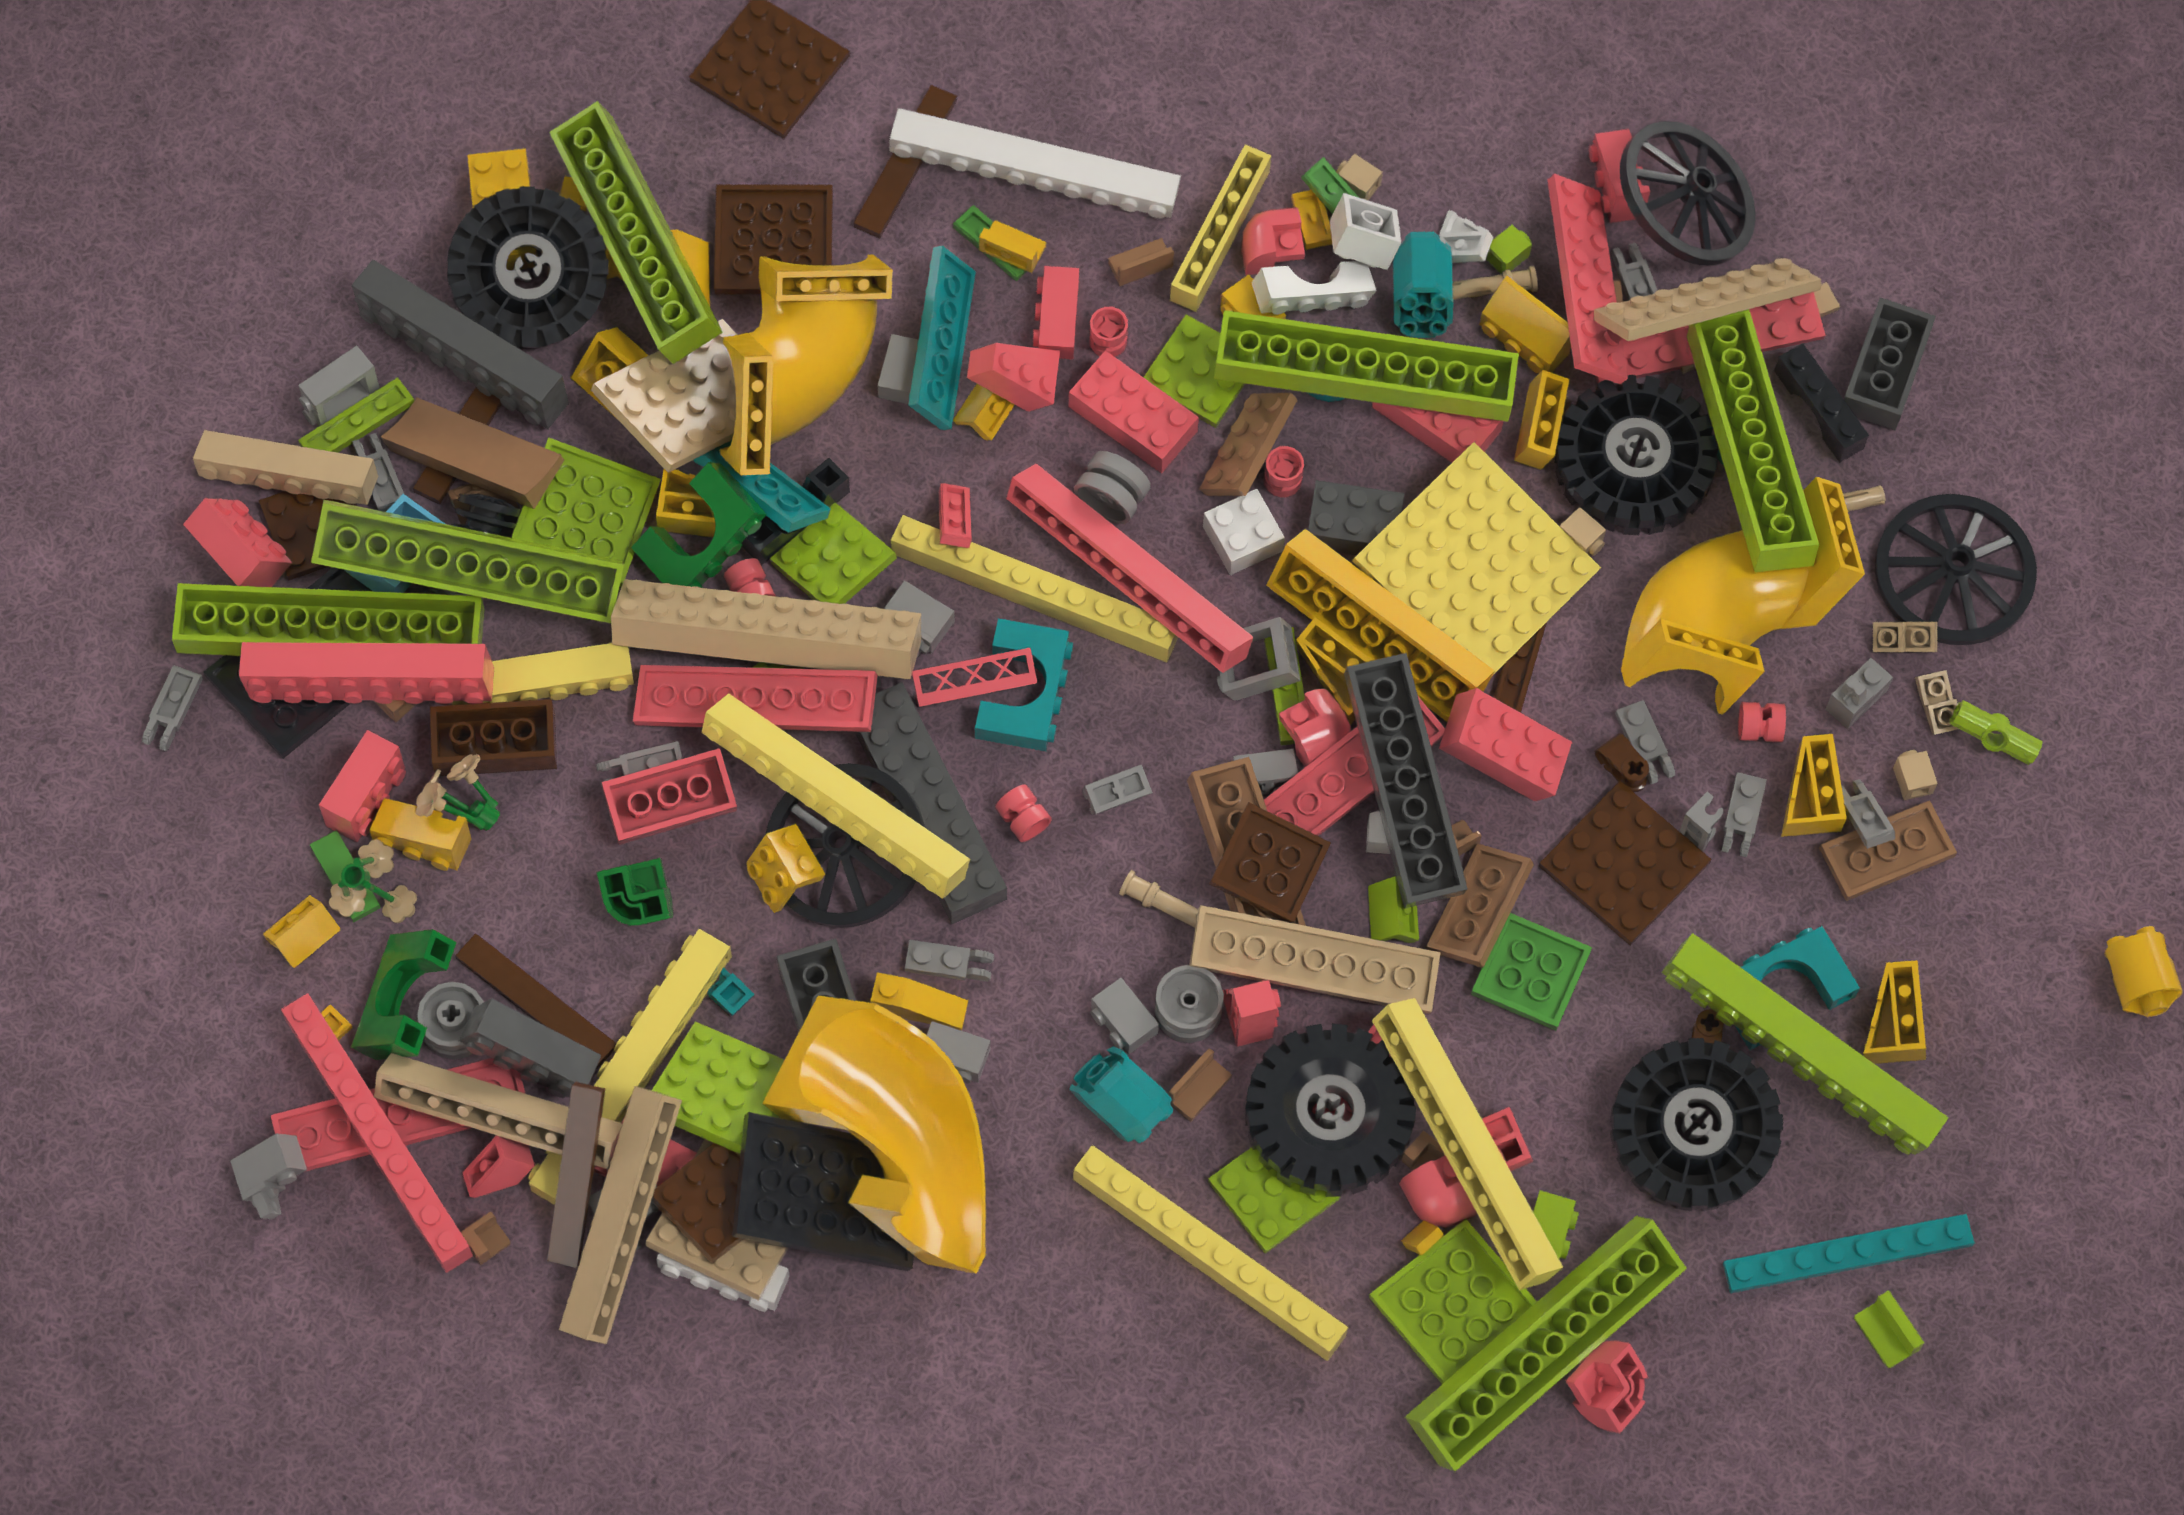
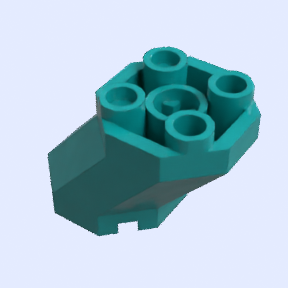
M1410 232L1405 236V240L1400 244L1392 260L1394 323L1404 335L1411 338H1435L1444 334L1447 331V327L1453 323L1451 246L1446 242L1444 244L1440 240V236L1435 232Z
M1111 1047L1107 1049L1110 1055L1104 1058L1100 1053L1093 1056L1075 1074L1074 1080L1077 1082V1085L1071 1084L1069 1090L1105 1123L1119 1139L1126 1142L1135 1140L1137 1143H1141L1151 1135L1152 1129L1160 1121H1164L1171 1116L1174 1110L1170 1105L1172 1098L1160 1085L1138 1067L1123 1050Z

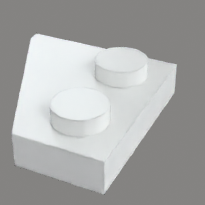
M1448 210L1439 234L1440 240L1444 244L1446 242L1451 246L1452 263L1485 261L1493 240V236L1488 230L1481 226H1476L1467 218L1459 217L1452 210Z

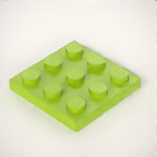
M1186 314L1143 378L1193 412L1200 420L1216 428L1245 383L1214 379L1220 333Z
M835 502L829 507L831 510L827 519L808 525L772 556L770 561L779 572L812 600L845 604L895 561L897 557L895 551Z
M1251 1147L1208 1178V1182L1266 1254L1336 1203L1340 1197H1326V1191L1316 1190L1315 1196L1300 1192L1301 1185L1294 1182L1290 1187L1277 1179V1171L1273 1168L1268 1171L1259 1161V1151L1257 1149L1253 1150Z

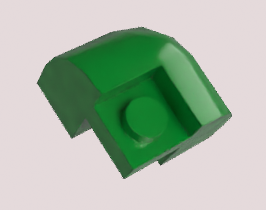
M661 858L596 872L603 903L607 912L618 922L628 926L645 925L673 918L672 897L670 888L667 885Z

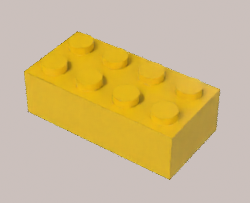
M526 148L467 155L473 207L484 198H488L496 192L508 188L511 190L517 189L520 186H531ZM528 246L515 249L507 258L506 268L514 270V264L519 257L523 262V266L520 269L534 268L535 264L533 262L528 264L524 255L531 253L538 257L537 249Z

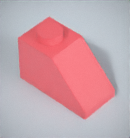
M496 1135L462 1172L469 1197L476 1198L518 1185L535 1164L529 1145Z

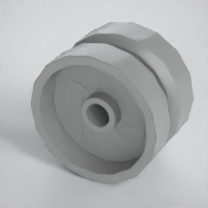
M1098 451L1087 465V472L1082 474L1076 482L1074 493L1108 521L1116 524H1126L1130 522L1137 511V503L1143 501L1147 495L1151 483L1147 476L1129 460L1108 451Z
M1190 965L1173 968L1165 974L1157 986L1154 1012L1161 1030L1168 1037L1178 1042L1186 1043L1204 1040L1214 1033L1221 1021L1224 998L1221 984L1212 972L1204 968L1191 967Z
M448 982L438 984L429 990L420 1001L417 1013L418 1023L428 1027L423 1040L433 1053L442 1058L453 1060L466 1058L473 1054L465 1048L466 1045L460 1042L459 1039L473 1009L484 1003L476 990L464 983Z

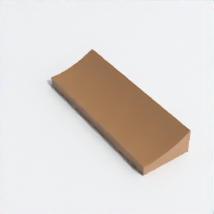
M416 398L403 417L381 436L388 449L398 455L532 509H535L564 462L561 454L420 398Z
M1249 757L1194 771L1187 779L1216 868L1248 802L1267 811ZM1224 892L1230 911L1282 921ZM1300 909L1293 924L1306 926Z

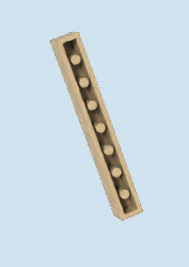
M393 1053L390 1054L377 1071L374 1097L562 1155L569 1109L567 1106ZM601 1117L595 1166L609 1169L623 1123Z
M634 1086L559 1330L585 1340L607 1344L682 1100Z

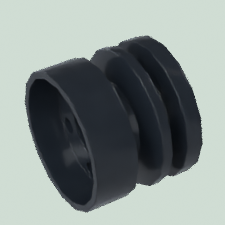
M459 493L458 501L470 504V509L456 508L455 513L467 518L466 524H451V526L505 536L501 534L502 528L514 529L516 527V523L504 520L505 515L519 517L521 509L499 498L479 493Z

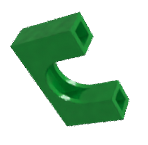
M708 462L689 483L709 505L714 514L715 534L710 545L701 553L692 556L685 552L664 528L650 526L631 547L662 583L703 588L702 585L709 578L714 577L721 571L723 567L721 564L729 556H733L741 549V542L761 527V521L767 515L722 464Z
M433 929L390 934L351 1048L374 1060L387 1059L391 1053L403 1057L418 1056L428 1027L405 1015H399L402 1000L409 987L421 975L430 972L447 971L457 942Z

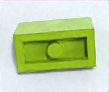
M1396 876L1369 885L1371 939L1380 941L1397 939L1407 943L1419 941L1417 906L1404 909Z
M1889 1290L1878 1296L1874 1304L1854 1316L1855 1321L1887 1368H1892L1920 1351L1925 1343Z

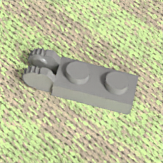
M1636 243L1628 245L1629 255L1633 263L1626 264L1619 248L1612 249L1611 253L1617 274L1628 300L1635 296L1655 294L1658 291L1646 259L1643 260Z
M373 433L370 435V442L376 453L366 456L363 445L358 439L352 441L357 456L374 460L378 479L371 495L378 511L386 512L404 494V491L386 449L382 448L377 434Z
M175 665L172 667L149 715V722L142 736L144 744H151L158 730V725L166 727L160 739L159 749L168 751L175 733L179 731L203 680L202 675Z
M1644 700L1616 710L1615 715L1624 735L1649 764L1647 776L1649 783L1654 784L1658 782V775L1652 764V761L1658 759L1667 778L1675 776L1674 766L1667 755L1668 751Z
M676 741L619 755V758L598 763L596 767L597 771L604 772L621 766L625 776L683 759L679 742Z
M1737 772L1723 830L1726 832L1721 851L1728 853L1732 846L1733 833L1744 836L1739 851L1740 856L1747 857L1751 839L1755 834L1767 779Z
M1861 779L1853 781V790L1856 795L1850 797L1845 787L1841 785L1846 815L1866 848L1868 849L1894 840V828L1872 792L1867 790Z
M909 940L905 972L964 981L966 979L990 981L991 972L986 969L968 968L969 961L993 963L994 954L977 949L970 951V948Z

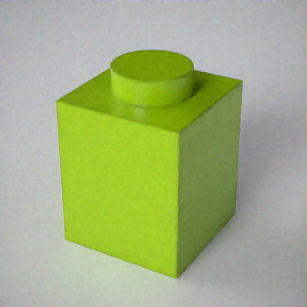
M1511 225L1492 240L1486 260L1500 274L1507 269L1512 271L1530 256L1531 240L1524 231H1518Z

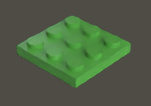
M1510 913L1484 967L1480 971L1471 995L1557 1031L1592 947Z

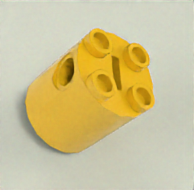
M2154 926L2143 927L2136 931V935L2126 938L2124 936H2116L2106 942L2108 948L2105 950V957L2110 963L2113 981L2123 1011L2146 1017L2157 1016L2166 1012L2174 1001L2182 995L2183 990L2173 960L2167 953L2164 934L2156 932Z

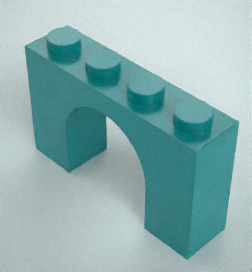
M998 618L992 645V655L1031 648L1034 667L1042 674L1046 685L1042 694L1035 701L1023 706H1009L980 701L975 725V739L1040 751L1047 750L1048 742L1054 743L1057 725L1052 724L1054 714L1060 715L1062 697H1058L1059 687L1065 688L1068 670L1063 668L1065 660H1071L1074 646L1073 642H1069V631ZM1025 655L1012 658V660L1026 663Z
M1823 926L1815 930L1809 927L1796 935L1797 939L1789 943L1781 941L1769 949V953L1761 957L1759 954L1753 955L1743 962V966H1741L1743 970L1760 982L1766 975L1779 969L1798 971L1810 979L1829 1010L1855 998L1860 989ZM1736 1027L1749 1051L1761 1045L1760 1043L1755 1045L1747 1041L1741 1035L1743 1031Z

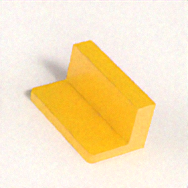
M994 221L990 229L984 228L979 237V251L1030 273L1033 272L1046 248L1045 241L999 221Z
M976 384L953 421L957 425H970L984 440L992 441L1015 404Z
M309 895L264 932L263 936L281 952L290 966L295 968L338 933L340 927L324 905Z

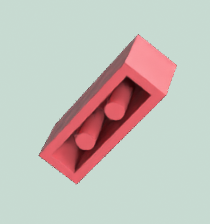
M1044 266V276L1037 279V294H1042V303H1036L1035 320L1040 321V329H1034L1033 347L1060 351L1059 359H1073L1079 268Z

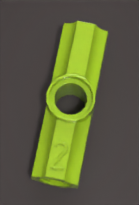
M1965 700L1959 702L1955 707L1949 724L1981 740L1987 750L1992 752L2002 751L2027 765L2035 761L2043 741L2010 725V721L2005 715L1999 713L1989 714ZM1992 731H1998V732H2000V734H1994V733H1991V732H1992Z

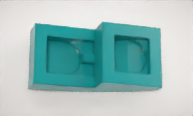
M723 967L719 975V981L708 990L707 995L720 1008L733 1017L755 994L734 973L730 974Z

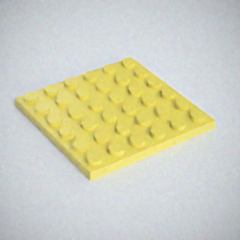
M1475 442L1453 461L1352 560L1362 572L1495 670L1494 674L1601 568Z

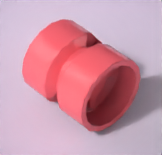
M1100 308L1092 315L1090 320V347L1098 356H1101L1105 350L1114 357L1119 356L1127 345L1128 319L1118 308Z
M1279 446L1268 454L1265 463L1264 485L1271 494L1281 498L1290 497L1300 489L1304 471V459L1301 453L1289 446Z
M758 559L742 560L732 565L724 573V578L730 591L776 596L770 582L764 580L766 574Z
M1741 702L1738 718L1739 740L1757 741L1760 737H1763L1765 742H1783L1786 726L1785 704L1767 703L1764 707H1761L1756 702Z
M1025 784L1010 790L995 806L1003 820L1007 823L1011 822L1010 829L1020 842H1027L1040 834L1052 821L1045 808L1041 804L1036 805V796Z

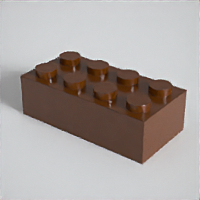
M552 699L430 707L432 766L434 773L437 769L441 770L439 776H447L456 763L461 762L470 754L473 756L478 754L481 757L477 767L474 769L476 774L557 769L556 723Z

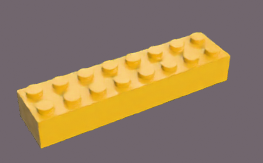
M1306 529L1286 544L1266 584L1267 587L1308 618L1313 620L1316 617L1372 660L1407 653L1417 695L1430 710L1446 722H1448L1456 695L1475 688L1484 692L1495 670Z

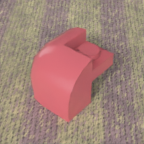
M1297 207L1266 210L1255 214L1247 223L1242 234L1241 247L1245 275L1258 274L1260 269L1264 267H1275V262L1304 259L1305 251L1301 232V218Z
M1314 689L1306 692L1304 701L1279 713V720L1295 741L1296 755L1304 767L1352 731L1345 712L1331 692L1326 689Z
M1510 1107L1482 1118L1510 1171L1534 1162Z
M1446 1155L1419 1166L1400 1181V1186L1407 1200L1421 1221L1424 1220L1433 1225L1447 1228L1478 1215Z
M1606 1341L1580 1362L1581 1365L1566 1380V1383L1576 1397L1572 1404L1581 1415L1601 1429L1621 1433L1645 1404L1642 1397L1645 1389L1644 1379L1648 1378V1375L1630 1343Z

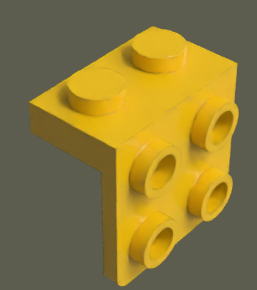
M797 824L766 833L746 863L749 876L755 881L762 893L764 902L769 905L774 913L782 910L797 888L821 881L825 876V872Z

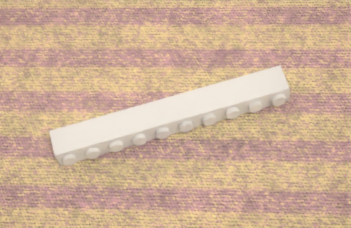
M898 108L890 136L889 152H893L899 157L908 158L911 156L920 158L928 164H944L951 166L957 171L969 170L977 172L986 178L998 177L1016 185L1027 184L1035 186L1041 191H1057L1064 193V195L1070 198L1082 197L1090 199L1099 205L1111 204L1119 206L1121 209L1129 212L1141 211L1148 213L1154 218H1171L1181 175Z

